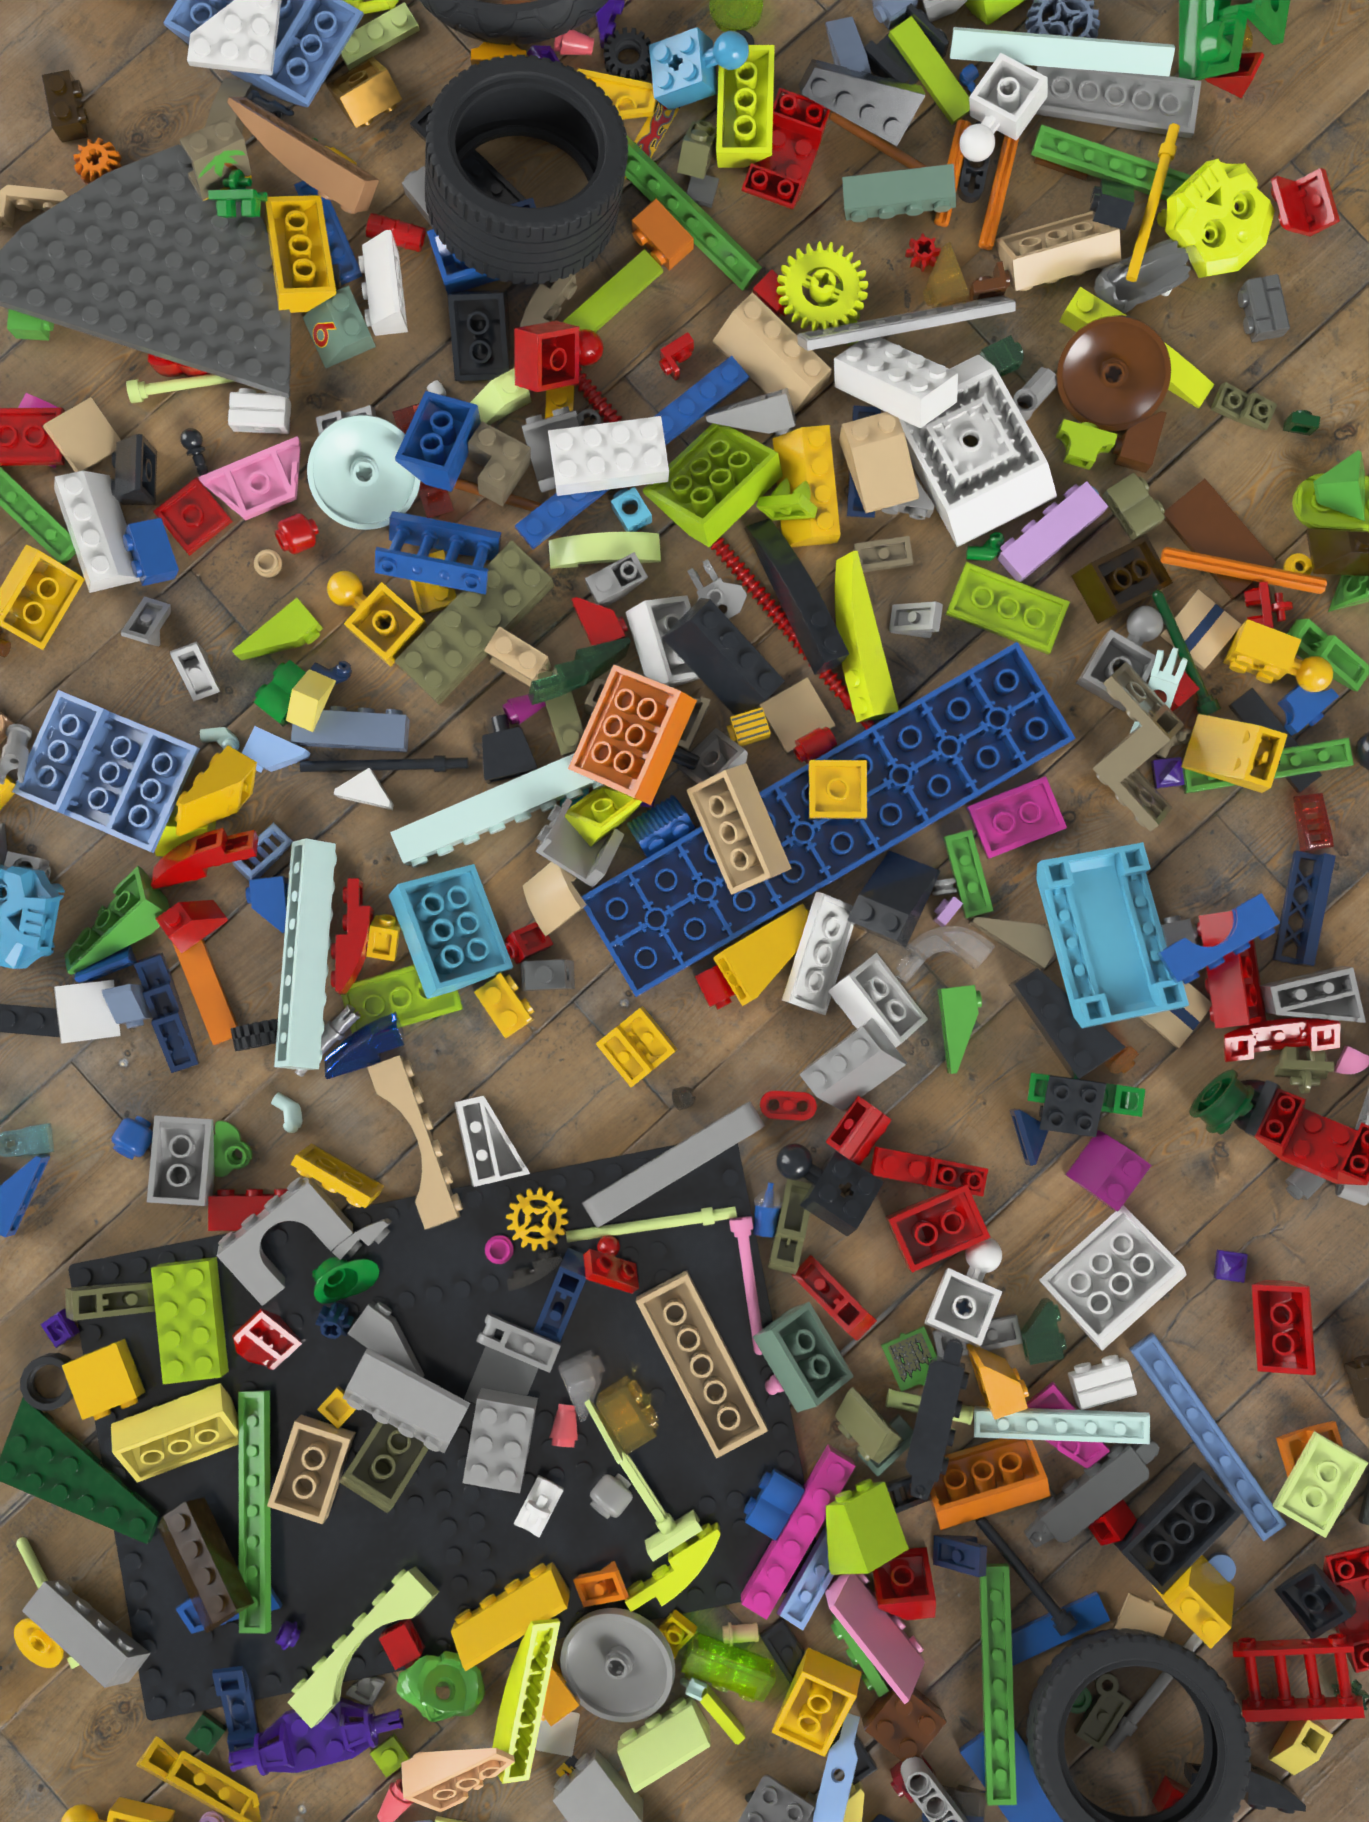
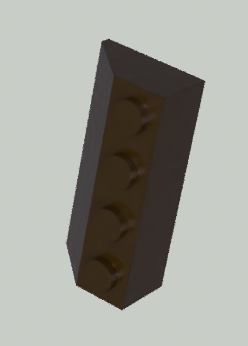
M205 1497L186 1501L162 1517L157 1528L206 1633L254 1604Z

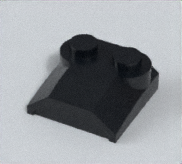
M1315 1563L1297 1572L1274 1589L1310 1638H1317L1351 1618L1357 1612L1355 1610L1356 1600L1353 1594L1345 1587L1336 1586Z

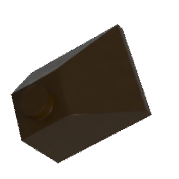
M1307 528L1306 534L1313 574L1369 576V531Z

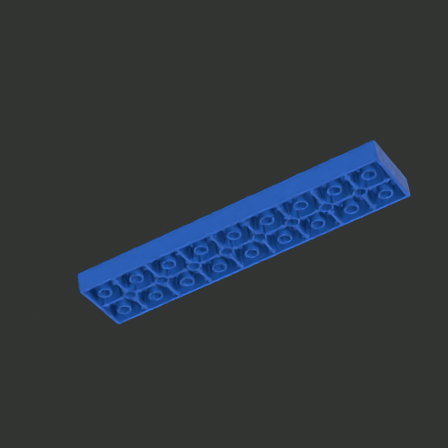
M1016 642L816 759L867 760L866 819L809 818V764L759 792L792 869L731 895L701 826L581 896L587 904L584 909L635 997H638L1072 742L1075 736L1019 643Z

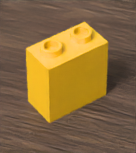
M125 1339L62 1365L82 1420L91 1416L94 1417V1420L103 1418L111 1414V1408L118 1405L121 1406V1409H125L138 1403L137 1397L145 1393Z

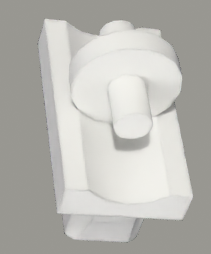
M538 1475L514 1525L540 1537L564 1488Z

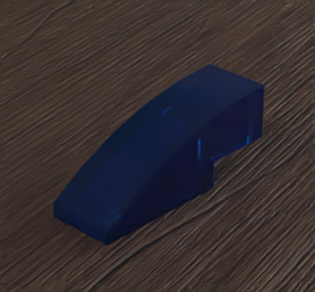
M397 1013L381 1017L363 1026L334 1048L325 1059L326 1079L380 1063L381 1052L404 1046V1030Z

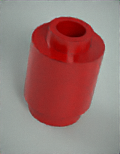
M827 726L822 729L818 727L795 740L796 747L793 750L801 763L805 761L809 764V760H816L833 750L837 746V741Z

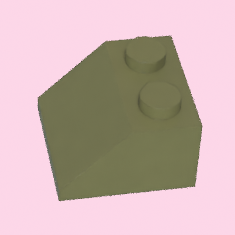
M854 1387L848 1391L835 1414V1417L841 1423L837 1427L848 1440L853 1437L857 1441L859 1446L856 1449L866 1461L872 1459L880 1464L904 1440L863 1394Z

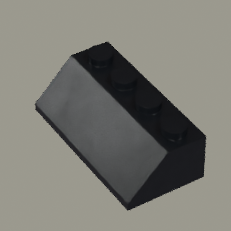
M700 598L662 637L734 716L748 712L766 701L785 681L711 599Z

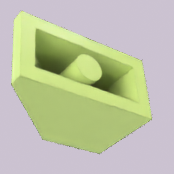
M515 368L491 380L470 403L478 405L481 422L483 421L491 425L532 401L528 389L515 386Z

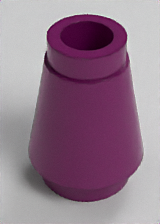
M540 691L507 699V703L503 704L502 708L511 725L515 723L520 725L541 710V708L545 707L546 703Z

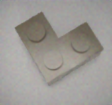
M482 421L468 442L469 459L484 467L478 476L479 494L503 507L531 464V447Z

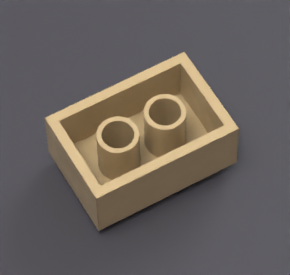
M300 1415L294 1422L267 1507L323 1524L329 1516L356 1432L341 1427L337 1429L332 1424Z

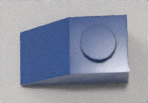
M279 876L249 880V887H246L247 903L251 904L253 910L285 934L288 878Z

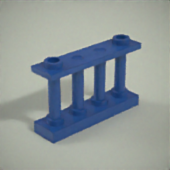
M392 511L389 517V540L392 541L389 549L376 547L375 573L486 595L488 568L483 567L486 559L493 560L500 553L502 532ZM404 543L420 546L417 555L401 552ZM431 549L447 551L445 560L428 557ZM458 555L475 557L473 564L457 563Z

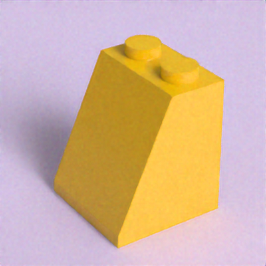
M1203 1555L1163 1594L1154 1587L1167 1606L1210 1649L1231 1629L1235 1587Z

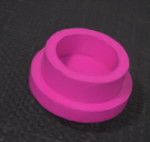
M504 1235L491 1237L485 1246L487 1258L495 1264L506 1263L514 1252L512 1241Z

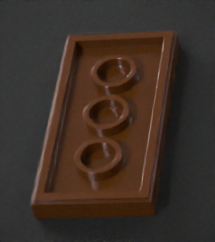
M1205 478L1165 510L1163 514L1164 520L1191 552L1272 567L1277 563ZM1209 572L1231 599L1254 582Z

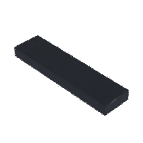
M1253 688L1229 705V708L1241 722L1263 726L1288 734L1284 748L1299 746ZM1317 771L1285 778L1295 791L1300 793L1321 777L1322 774Z

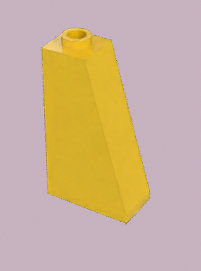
M803 903L713 957L742 1006L756 999L797 952L810 912Z

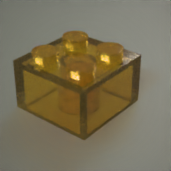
M628 1375L598 1393L596 1401L598 1409L626 1455L657 1436V1426L659 1425L657 1422L659 1418L651 1405L646 1407L643 1402L642 1396L644 1393L636 1380L631 1382Z

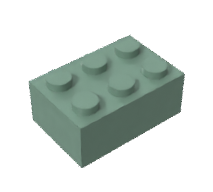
M810 1302L789 1309L753 1336L796 1412L817 1407L854 1377Z

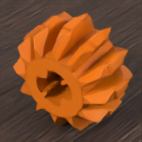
M99 137L95 143L87 138V146L78 145L80 153L73 155L74 161L77 163L74 165V169L78 175H81L82 181L86 184L95 181L110 171L122 167L119 163L122 161L121 155L115 150L114 145L110 142L105 143Z

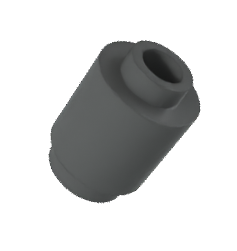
M1297 1168L1285 1180L1288 1185L1286 1191L1298 1201L1301 1198L1307 1201L1326 1182V1179Z

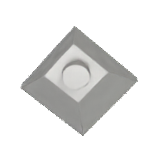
M715 728L692 751V753L700 757L697 767L691 770L679 764L677 768L694 785H697L724 770L745 764L748 753L744 748Z

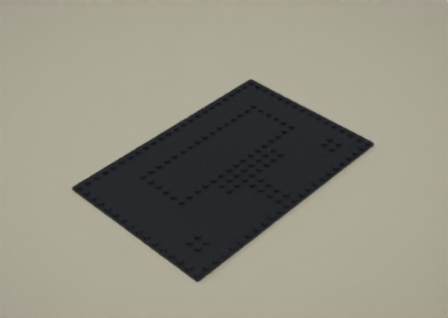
M738 1143L601 1226L700 1212L701 1208L712 1207L713 1210L735 1207L737 1217H752ZM677 1144L533 1172L475 1187L468 1185L451 1189L452 1193H457L462 1203L463 1209L459 1211L461 1217L430 1229H424L415 1203L417 1196L372 1204L366 1208L357 1207L341 1210L353 1224V1234L363 1227L382 1219L388 1218L392 1222L387 1227L390 1230L389 1234L379 1244L374 1241L368 1246L360 1239L359 1242L362 1244L360 1249L351 1258L348 1255L344 1257L348 1262L358 1259H368L375 1262L379 1268V1276L374 1285L362 1293L340 1299L336 1303L343 1304L349 1308V1316L354 1317L351 1328L372 1301L376 1304L381 1302L392 1310L391 1315L396 1318L424 1373L423 1378L465 1400L464 1397L485 1349V1345L480 1344L476 1340L479 1333L484 1331L486 1326L484 1321L487 1314L496 1315L503 1320L533 1332L567 1249L571 1248L582 1254H585L589 1249L598 1251L597 1244L601 1239L595 1238L567 1242L565 1232L564 1235L556 1234L559 1241L556 1245L548 1241V1249L544 1250L542 1244H538L536 1251H532L531 1243H528L523 1248L521 1247L523 1239H512L516 1233L515 1229H507V1226L513 1223V1220L506 1218L507 1214L514 1213V1210L509 1207L510 1203L519 1204L516 1196L520 1193L527 1197V1189L529 1188L532 1189L534 1194H537L539 1187H543L544 1195H547L551 1190L554 1191L552 1199L562 1198L563 1200L559 1207L568 1209L562 1215V1218L568 1219L569 1223L561 1225V1228L565 1231L596 1227L582 1202ZM542 1200L531 1201L535 1206L544 1207L548 1204ZM522 1208L519 1212L520 1226L525 1223V1213L522 1211ZM546 1210L538 1215L533 1212V1219L527 1227L536 1223L542 1226V1219L548 1211ZM555 1212L550 1215L549 1222L554 1229L557 1221ZM730 1219L715 1221V1224L703 1226V1223L613 1236L620 1244L619 1253L615 1257L636 1264L639 1289L631 1294L586 1279L560 1341L561 1347L550 1373L538 1368L527 1395L538 1398L524 1481L520 1493L463 1483L476 1408L475 1403L465 1400L470 1405L445 1453L428 1449L394 1507L388 1513L339 1483L329 1516L323 1524L270 1508L271 1587L283 1604L281 1608L271 1611L270 1632L265 1634L239 1633V1619L220 1625L208 1633L203 1630L191 1634L176 1611V1608L190 1597L158 1528L156 1527L153 1538L148 1544L114 1530L132 1638L151 1653L138 1670L147 1719L154 1721L223 1707L221 1696L216 1694L212 1676L213 1669L243 1666L251 1683L254 1700L292 1693L291 1690L304 1677L308 1680L315 1673L312 1667L324 1655L328 1658L335 1651L332 1645L343 1634L348 1637L355 1629L352 1626L353 1622L363 1612L367 1615L374 1608L372 1605L373 1600L382 1591L385 1590L388 1593L392 1589L394 1584L391 1581L401 1570L405 1569L408 1571L415 1566L439 1591L418 1615L410 1618L425 1646L420 1658L426 1655L439 1657L445 1651L458 1653L451 1634L453 1624L456 1622L454 1620L455 1617L467 1609H470L472 1612L479 1608V1603L491 1594L498 1596L505 1592V1586L513 1580L519 1578L522 1581L530 1576L529 1572L541 1563L547 1566L553 1562L570 1590L567 1609L551 1618L559 1619L560 1621L557 1639L567 1637L574 1624L590 1612L604 1608L629 1610L625 1600L583 1607L573 1579L581 1574L601 1571L611 1562L615 1561L627 1590L633 1583L639 1580L645 1582L653 1577L652 1573L660 1566L666 1564L669 1567L671 1565L668 1561L669 1552L655 1561H652L648 1555L645 1540L660 1531L655 1524L656 1519L622 1466L616 1462L584 1403L589 1399L618 1434L621 1448L631 1457L665 1512L670 1513L674 1521L694 1509L700 1519L698 1522L700 1526L707 1523L713 1525L716 1522L720 1526L721 1535L709 1560L683 1591L663 1606L654 1597L632 1612L648 1620L668 1617L675 1609L684 1614L741 1602L743 1589L772 1541L770 1537L745 1523L747 1514L743 1513L746 1504L751 1497L757 1498L761 1491L758 1487L760 1480L765 1472L771 1473L774 1468L803 1486L805 1481L788 1396L785 1391L778 1392L775 1395H771L766 1391L765 1382L774 1373L763 1354L757 1355L754 1352L738 1238L734 1237V1232H731ZM286 1221L273 1225L265 1232L261 1239V1247L264 1254L286 1278L285 1288L263 1306L217 1257L229 1372L220 1378L163 1384L156 1312L77 1320L83 1355L122 1339L126 1340L145 1393L137 1397L138 1403L125 1409H121V1406L118 1405L110 1409L111 1414L95 1420L102 1465L111 1473L115 1472L125 1486L132 1492L136 1491L160 1512L159 1522L164 1515L184 1502L205 1497L236 1565H239V1444L137 1483L112 1453L111 1424L221 1383L232 1398L239 1418L238 1392L270 1391L271 1495L295 1420L300 1415H304L332 1424L317 1409L338 1386L344 1391L346 1390L367 1350L364 1345L349 1334L346 1337L341 1334L336 1339L327 1338L321 1334V1326L316 1325L323 1305L330 1307L334 1302L322 1304L315 1299L314 1288L316 1282L312 1277V1272L325 1260L337 1256L323 1244L309 1227L296 1221ZM751 1229L749 1241L762 1329H764L773 1322L757 1238L753 1234V1229ZM531 1231L527 1234L534 1238L544 1237L540 1232ZM228 1233L71 1264L68 1269L71 1288L91 1285L152 1282L151 1268L156 1265L217 1257L218 1243ZM495 1235H504L513 1243V1255L506 1263H492L485 1254L487 1241ZM539 1267L538 1271L526 1275L527 1273ZM686 1270L689 1272L768 1429L764 1434L718 1458L715 1457L636 1303L637 1296ZM260 1309L279 1315L302 1341V1344L274 1370L268 1369L267 1366L248 1362L235 1349L233 1334ZM496 1329L493 1337L501 1340L504 1331ZM559 1404L576 1406L578 1440H575L574 1448L551 1445L552 1438L549 1437ZM356 1409L340 1426L341 1428L356 1432L342 1476L378 1422L371 1413L363 1409ZM619 1473L631 1483L628 1489L631 1491L633 1499L619 1517L614 1518L610 1516L606 1519L590 1505L592 1502L590 1492L605 1474L615 1477ZM538 1475L564 1488L540 1537L514 1525ZM814 1537L783 1593H788L814 1547L816 1537ZM400 1620L380 1626L364 1639L354 1652L346 1668L343 1682L406 1670L404 1666L397 1670L394 1669L379 1640L384 1629ZM284 1621L291 1623L296 1621L297 1629L301 1631L300 1636L294 1647L289 1646L282 1650V1646L275 1643L278 1631ZM524 1635L501 1650L519 1647Z

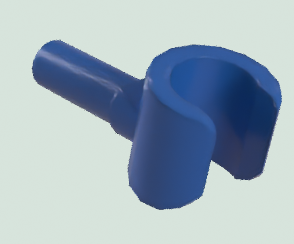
M971 63L959 75L960 83L967 86L971 94L976 88L973 81L979 77L977 68Z

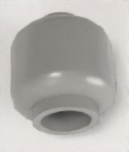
M619 1473L615 1477L605 1474L590 1492L592 1499L590 1505L606 1519L610 1516L614 1518L619 1517L633 1499V1495L628 1489L631 1483Z

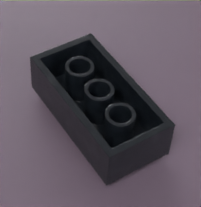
M1193 1462L1137 1519L1122 1541L1113 1544L1163 1594L1244 1511L1202 1468Z

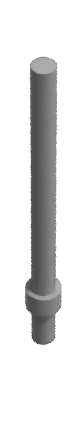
M1193 1633L1183 1647L1195 1652L1203 1641ZM1163 1671L1128 1716L1124 1715L1117 1724L1119 1727L1105 1743L1109 1750L1114 1753L1128 1735L1132 1736L1138 1728L1136 1724L1172 1681L1173 1677Z

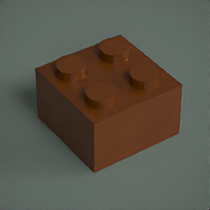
M888 1685L889 1692L878 1697L862 1717L864 1729L902 1762L913 1757L919 1758L947 1723L944 1713L916 1688H914L910 1700L904 1704L891 1686Z

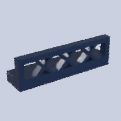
M1297 850L1294 851L1272 960L1302 967L1315 965L1336 858L1335 855L1326 853L1316 855ZM1301 858L1315 861L1313 872L1307 877H1304L1299 870ZM1302 884L1308 892V897L1305 902L1299 905L1293 894L1294 889ZM1298 912L1303 923L1300 929L1293 932L1288 924L1290 915ZM1290 939L1297 946L1296 958L1282 956L1283 945Z

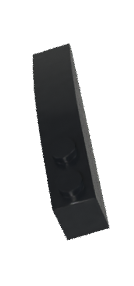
M770 518L746 526L744 529L814 675L839 667L849 655V652L821 595L800 559Z

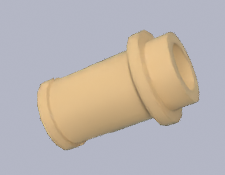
M728 1622V1625L722 1626L723 1644H729L731 1647L733 1643L758 1642L757 1622L732 1625L731 1622Z

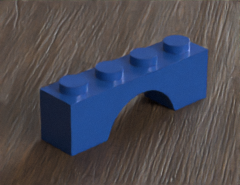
M1262 893L1232 909V929L1226 939L1218 945L1204 947L1183 938L1157 953L1175 983L1183 981L1184 984L1193 981L1200 976L1197 971L1208 966L1211 970L1225 962L1223 956L1233 951L1237 955L1251 947L1248 943L1250 940L1257 936L1260 940H1263L1276 932L1274 927L1280 924V921Z

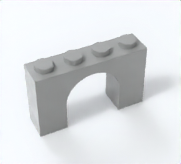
M298 1177L287 1187L288 1191L281 1197L276 1195L264 1205L265 1209L257 1216L254 1213L247 1217L241 1224V1229L234 1234L229 1232L218 1243L217 1257L262 1306L285 1288L286 1280L283 1274L266 1257L261 1247V1239L270 1227L283 1221L300 1222L309 1227L330 1251L353 1234V1224L313 1178L304 1177L301 1179Z

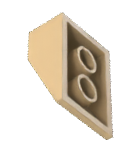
M884 412L842 424L839 443L865 513L919 499L905 433L898 417Z

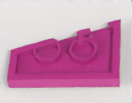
M1051 1382L1026 1402L1028 1408L1077 1410L1054 1382ZM1045 1440L1056 1447L1058 1451L1087 1469L1110 1452L1109 1447L1104 1442Z

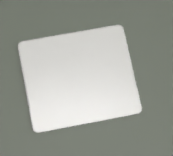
M570 1712L552 1727L547 1720H541L536 1750L571 1757L573 1755L580 1714Z

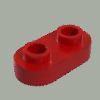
M772 1090L766 1092L761 1097L760 1109L770 1119L804 1121L813 1117L817 1104L814 1097L806 1092ZM772 1099H776L779 1102V1107L776 1110H771L768 1106L769 1101ZM799 1101H805L807 1103V1108L805 1111H799L797 1109V1103Z

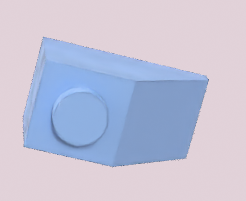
M254 726L242 751V754L257 762L256 771L262 773L263 768L273 772L306 760L311 754L306 749Z

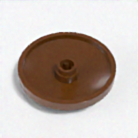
M1123 315L1101 317L1080 328L1064 347L1057 368V386L1067 410L1081 423L1089 422L1095 424L1098 429L1104 431L1129 429L1149 418L1163 402L1171 380L1170 355L1161 336L1145 322Z

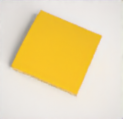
M643 1006L596 1043L630 1087H633L678 1050Z

